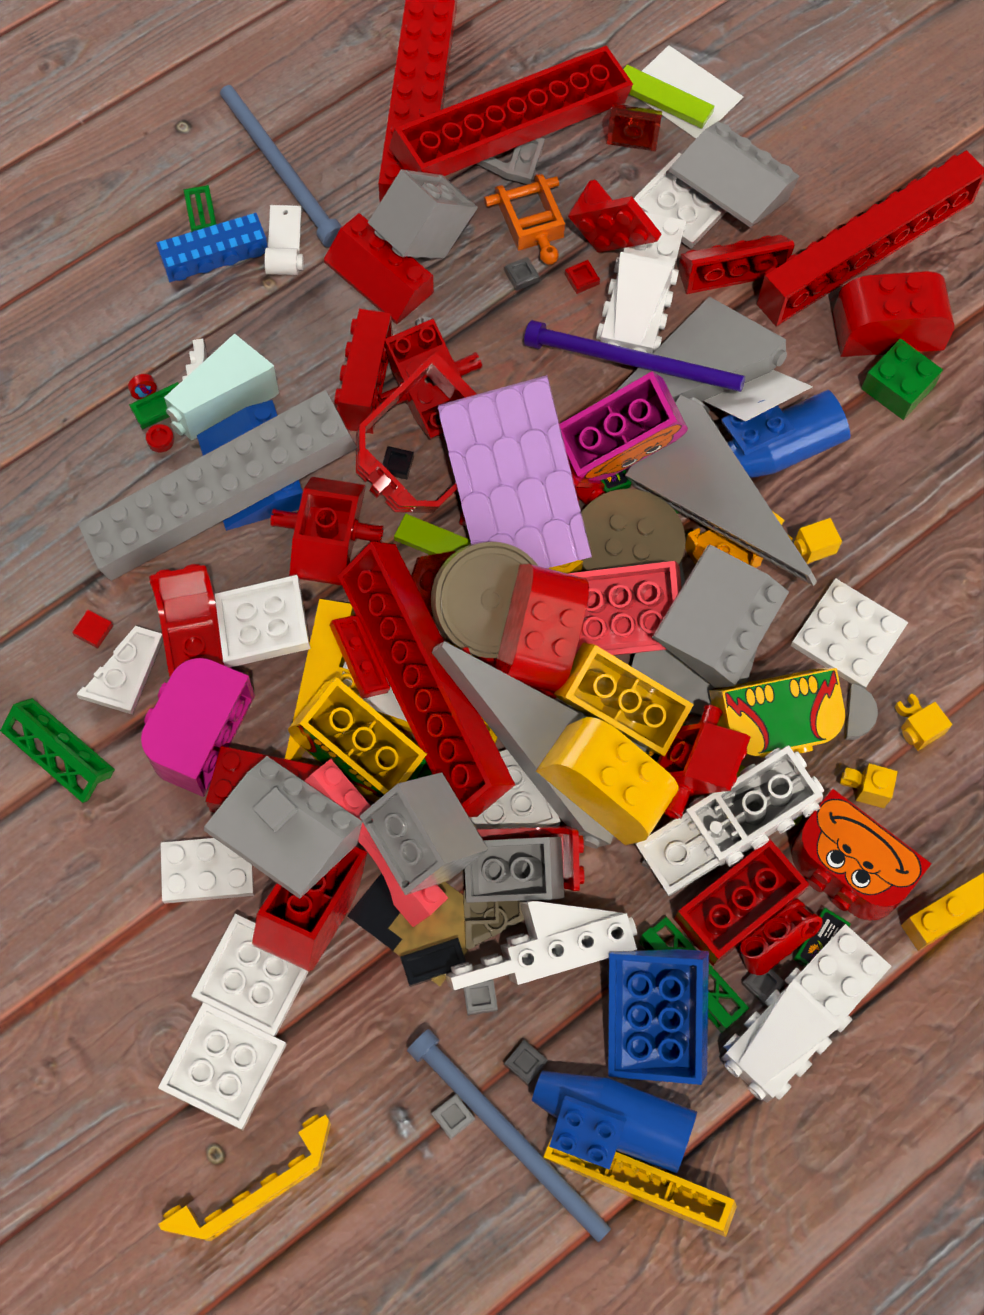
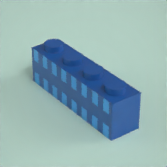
M257 213L156 242L169 283L176 280L181 281L199 273H207L222 266L234 265L245 259L257 258L265 254V249L268 248L266 236Z

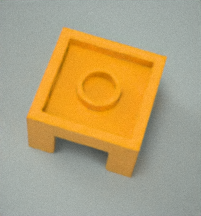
M697 528L687 535L685 550L695 564L707 545H712L755 568L759 567L762 563V557L711 529L699 535L701 530Z

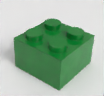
M900 338L868 372L861 389L904 420L936 386L943 369Z

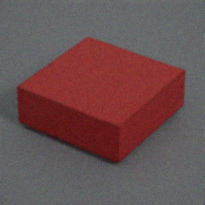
M589 260L565 269V276L576 294L600 284V278Z
M87 610L72 633L75 637L98 649L112 629L113 624L111 621Z

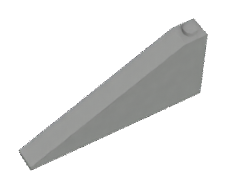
M710 296L653 353L663 357L744 375L745 383L770 373L776 366H781L787 357L786 339ZM638 368L616 391L648 374L651 370ZM655 372L664 379L675 402L680 395L688 399L695 397L703 402L706 399L730 390Z
M680 395L675 403L688 427L687 432L672 444L632 465L625 475L629 482L632 483L633 487L660 497L673 509L814 586L817 580L704 409L705 405L695 397L688 399Z
M445 641L435 646L432 654L564 824L577 829L579 835H583L584 845L590 848L597 849L598 847L611 844L613 835L536 772L565 727L586 718V716ZM636 744L641 750L646 752V748Z

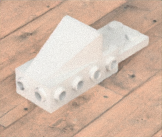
M645 212L662 235L658 242L625 247L624 252H621L620 257H617L614 272L618 273L617 278L611 279L608 294L612 295L610 302L605 301L602 317H606L604 324H599L596 339L601 340L600 342L653 354L661 346L662 337L658 336L660 329L665 330L668 314H664L665 307L670 308L673 292L669 290L671 285H676L679 270L675 269L686 220Z
M789 745L782 750L780 748L773 750L765 756L766 760L760 764H751L740 772L741 776L737 777L731 791L712 793L706 798L701 796L689 804L690 808L683 814L682 819L673 820L649 835L647 840L636 844L669 897L717 866H722L725 863L728 866L735 864L744 857L742 853L747 856L769 842L768 836L777 830L782 834L795 825L793 820L801 815L807 818L814 811H818L821 808L819 804L823 800L822 792H824V789L815 776L810 777L805 769L807 764L798 751L794 753Z
M530 900L519 901L528 934L524 935V933L507 937V943L500 945L503 957L498 954L480 958L482 964L472 966L469 962L452 966V972L445 974L448 986L453 990L509 975L510 981L519 985L607 959L610 952L637 950L633 937L637 935L636 926L633 918H628L627 913Z
M845 924L802 971L797 967L784 980L788 986L782 993L776 989L764 1002L768 1008L761 1015L756 1011L744 1023L748 1030L741 1037L735 1033L723 1046L727 1050L721 1058L725 1062V1068L736 1078L740 1077L748 1084V1090L759 1100L763 1099L766 1103L774 1097L780 1100L792 1087L788 1081L795 1074L801 1077L812 1065L808 1059L815 1051L821 1055L833 1042L829 1036L836 1030L841 1033L853 1020L849 1014L892 966Z

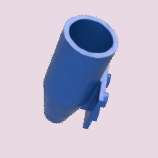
M825 390L784 410H781L777 405L747 421L733 415L721 419L723 425L733 438L727 444L750 478L780 472L848 441L851 436L845 413L839 401L830 390Z
M542 1071L532 1097V1102L557 1119L549 1147L609 1170L615 1152L619 1151L677 1174L697 1115L695 1110L612 1079L596 1076Z

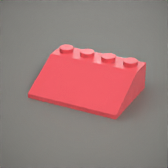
M676 561L568 573L586 578L589 582L588 603L576 654L582 643L594 644L613 656L667 650L652 636L682 588L680 566Z

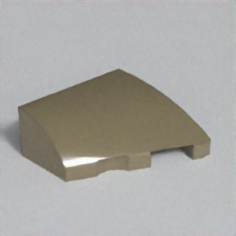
M463 890L466 949H472L476 945L524 920L519 901L466 903V890Z

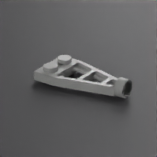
M538 138L515 147L512 159L508 163L491 157L476 164L505 179L530 184L532 183L545 139Z

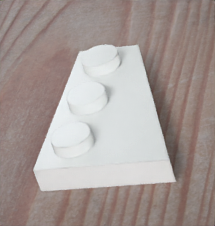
M135 626L113 651L114 654L103 667L100 666L93 674L95 677L76 694L78 698L133 715L163 642L162 634Z

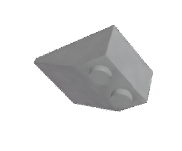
M561 837L484 840L483 842L488 850L465 868L466 903L564 898Z

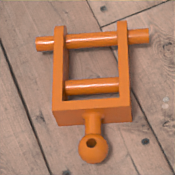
M541 173L535 175L534 183L510 190H505L503 185L496 186L495 194L484 197L486 207L499 205L518 251L539 245L541 248V261L547 265L556 263L559 253L556 247L550 245V241L564 238L565 222L550 190L559 186L558 177L545 179ZM538 193L545 211L518 219L510 200ZM550 221V223H546V224L539 225V226H536V227H532V228H529V229H526V230H522L523 228H527V227H530V226H534V225H537V224H541V223Z

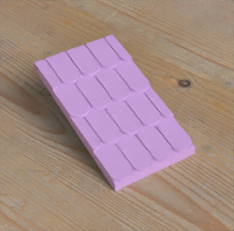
M548 375L438 405L471 545L482 542L506 543L527 553L538 566L543 568L555 567L592 557Z

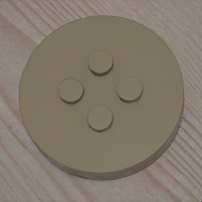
M619 489L595 498L581 512L592 557L582 559V572L676 561L679 566L682 563L686 542L684 527L675 510L660 497L637 489Z
M482 542L458 550L445 561L433 583L431 608L437 627L448 642L460 650L468 647L470 654L473 656L497 658L519 565L532 564L538 566L527 553L506 543Z

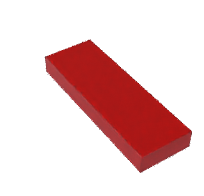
M358 615L332 620L329 626L361 698L364 699L388 693L390 686Z

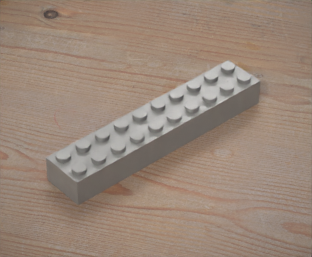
M324 390L78 523L98 569L112 581L355 450L357 446L327 391Z

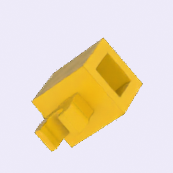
M831 518L800 528L794 541L795 547L807 564L836 554L842 543Z
M910 694L907 698L911 708H906L901 701L895 705L899 715L909 717L901 727L902 734L905 740L910 745H914L917 751L945 735L953 725L936 702L922 708L914 694Z
M870 763L862 774L855 769L845 768L841 775L840 784L858 789L856 801L885 808L893 797L898 771Z

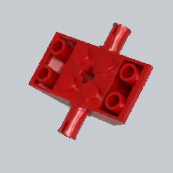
M434 318L384 339L391 369L399 386L435 352L461 378L468 373L482 369L481 360L477 361L479 355L476 352L458 361L452 359ZM425 374L393 406L406 401L415 421L429 439H432L444 433L438 405L451 402L452 400L435 383L434 386L431 383L426 384L425 380L429 377ZM398 387L378 394L379 402L385 401Z
M311 477L303 489L297 513L277 509L272 510V514H274L271 515L270 520L272 527L294 529L289 576L298 575V578L302 580L342 586L338 575L350 564L354 542L357 539L382 542L383 525L359 522L366 485Z
M705 705L698 724L681 726L666 755H660L657 763L673 776L679 787L678 792L664 812L669 817L682 819L689 796L731 791V788L736 783L737 772L747 754V746L751 737L745 733L717 726L723 711L716 706Z

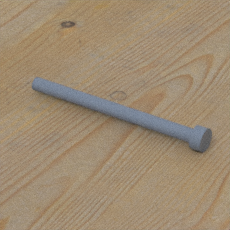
M224 86L220 91L221 97L318 228L316 235L325 247H330L342 227L337 219H330L233 86Z
M430 1029L422 1033L407 1049V1052L417 1062L424 1059L597 1242H600L612 1228L436 1046L440 1041Z

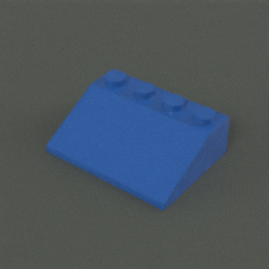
M273 400L245 407L198 434L197 439L202 455H206L278 416ZM299 480L223 520L226 531L269 519L271 515H274L272 514L273 509L289 512L299 510L303 494Z
M671 949L609 953L608 1077L702 1085L707 1075L709 951Z

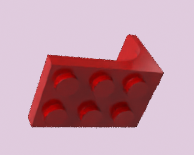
M590 180L568 215L570 220L598 253L658 242L662 235L632 196L612 200L597 180Z
M191 564L184 569L174 571L160 570L156 574L149 576L160 618L169 677H171L179 665L191 659L204 658L224 665L214 589L207 567L205 565Z
M569 826L476 829L483 841L561 837L564 889L580 891V884H584V867L579 866V853L584 852L583 835H579L577 829Z

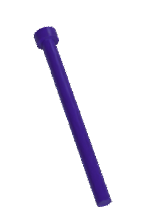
M531 320L525 331L524 344L531 348L540 349L542 345L739 392L742 391L745 383L744 375L549 330L545 323Z

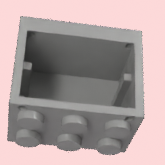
M401 169L368 223L375 229L374 233L382 240L388 241L393 246L392 250L401 257L445 258L478 207L443 175Z
M442 772L398 783L359 816L405 895L449 881L488 850Z

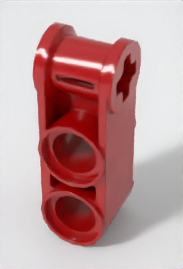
M797 899L790 902L781 912L768 920L761 928L745 938L741 943V954L747 971L757 976L768 973L771 968L790 955L807 939L818 933L822 926V918L817 914L809 912L801 900Z

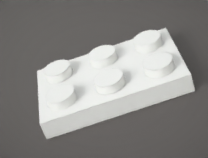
M215 838L161 842L162 901L164 904L254 896L253 865Z

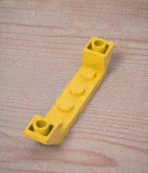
M318 1114L312 1116L302 1124L304 1129L298 1132L310 1151V1156L306 1158L302 1154L287 1164L289 1167L287 1171L279 1176L277 1172L269 1175L260 1182L262 1187L251 1194L249 1190L245 1191L232 1200L234 1206L225 1212L218 1209L204 1219L206 1223L204 1226H201L190 1207L186 1205L182 1208L180 1205H177L163 1215L165 1220L158 1224L160 1229L169 1233L212 1241L319 1170L331 1125L326 1114L321 1118Z

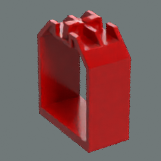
M437 352L430 356L359 425L356 432V474L365 483L369 481L372 484L369 492L375 498L382 494L387 499L385 503L394 512L434 513L458 489L455 483L437 501L416 500L378 459L365 448L366 431L425 374L452 401L477 395Z

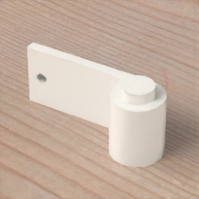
M270 205L268 248L265 249L266 274L298 275L299 270H303L304 257L303 254H300L301 206Z

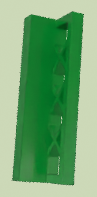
M33 698L13 704L0 730L82 803L90 799L98 783L110 779L115 771L111 765ZM16 720L22 724L24 735H19L12 728ZM34 738H38L43 742L45 753H40L36 749ZM54 756H59L64 761L66 771H61L57 768ZM79 774L88 781L84 790L77 785L75 775Z
M667 917L654 928L650 927L642 934L639 940L646 950H696ZM664 927L674 936L673 947H668L657 934ZM678 942H679L684 948L677 947V946H678ZM709 964V976L715 981V993L708 991V1019L722 1034L749 1007ZM719 987L724 991L725 994L719 993ZM719 998L731 999L739 1010L731 1016L719 1003Z

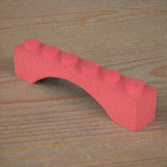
M332 759L327 761L304 781L360 820L359 816L371 807ZM362 822L358 842L366 849L384 876L391 893L393 905L409 924L415 927L435 912L448 899L447 895L438 885L405 895Z

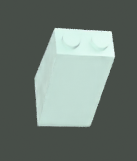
M233 334L168 393L164 399L168 408L166 412L171 418L172 423L170 425L173 430L180 436L184 434L190 440H194L201 432L243 408L266 402L279 394L274 365L236 334Z

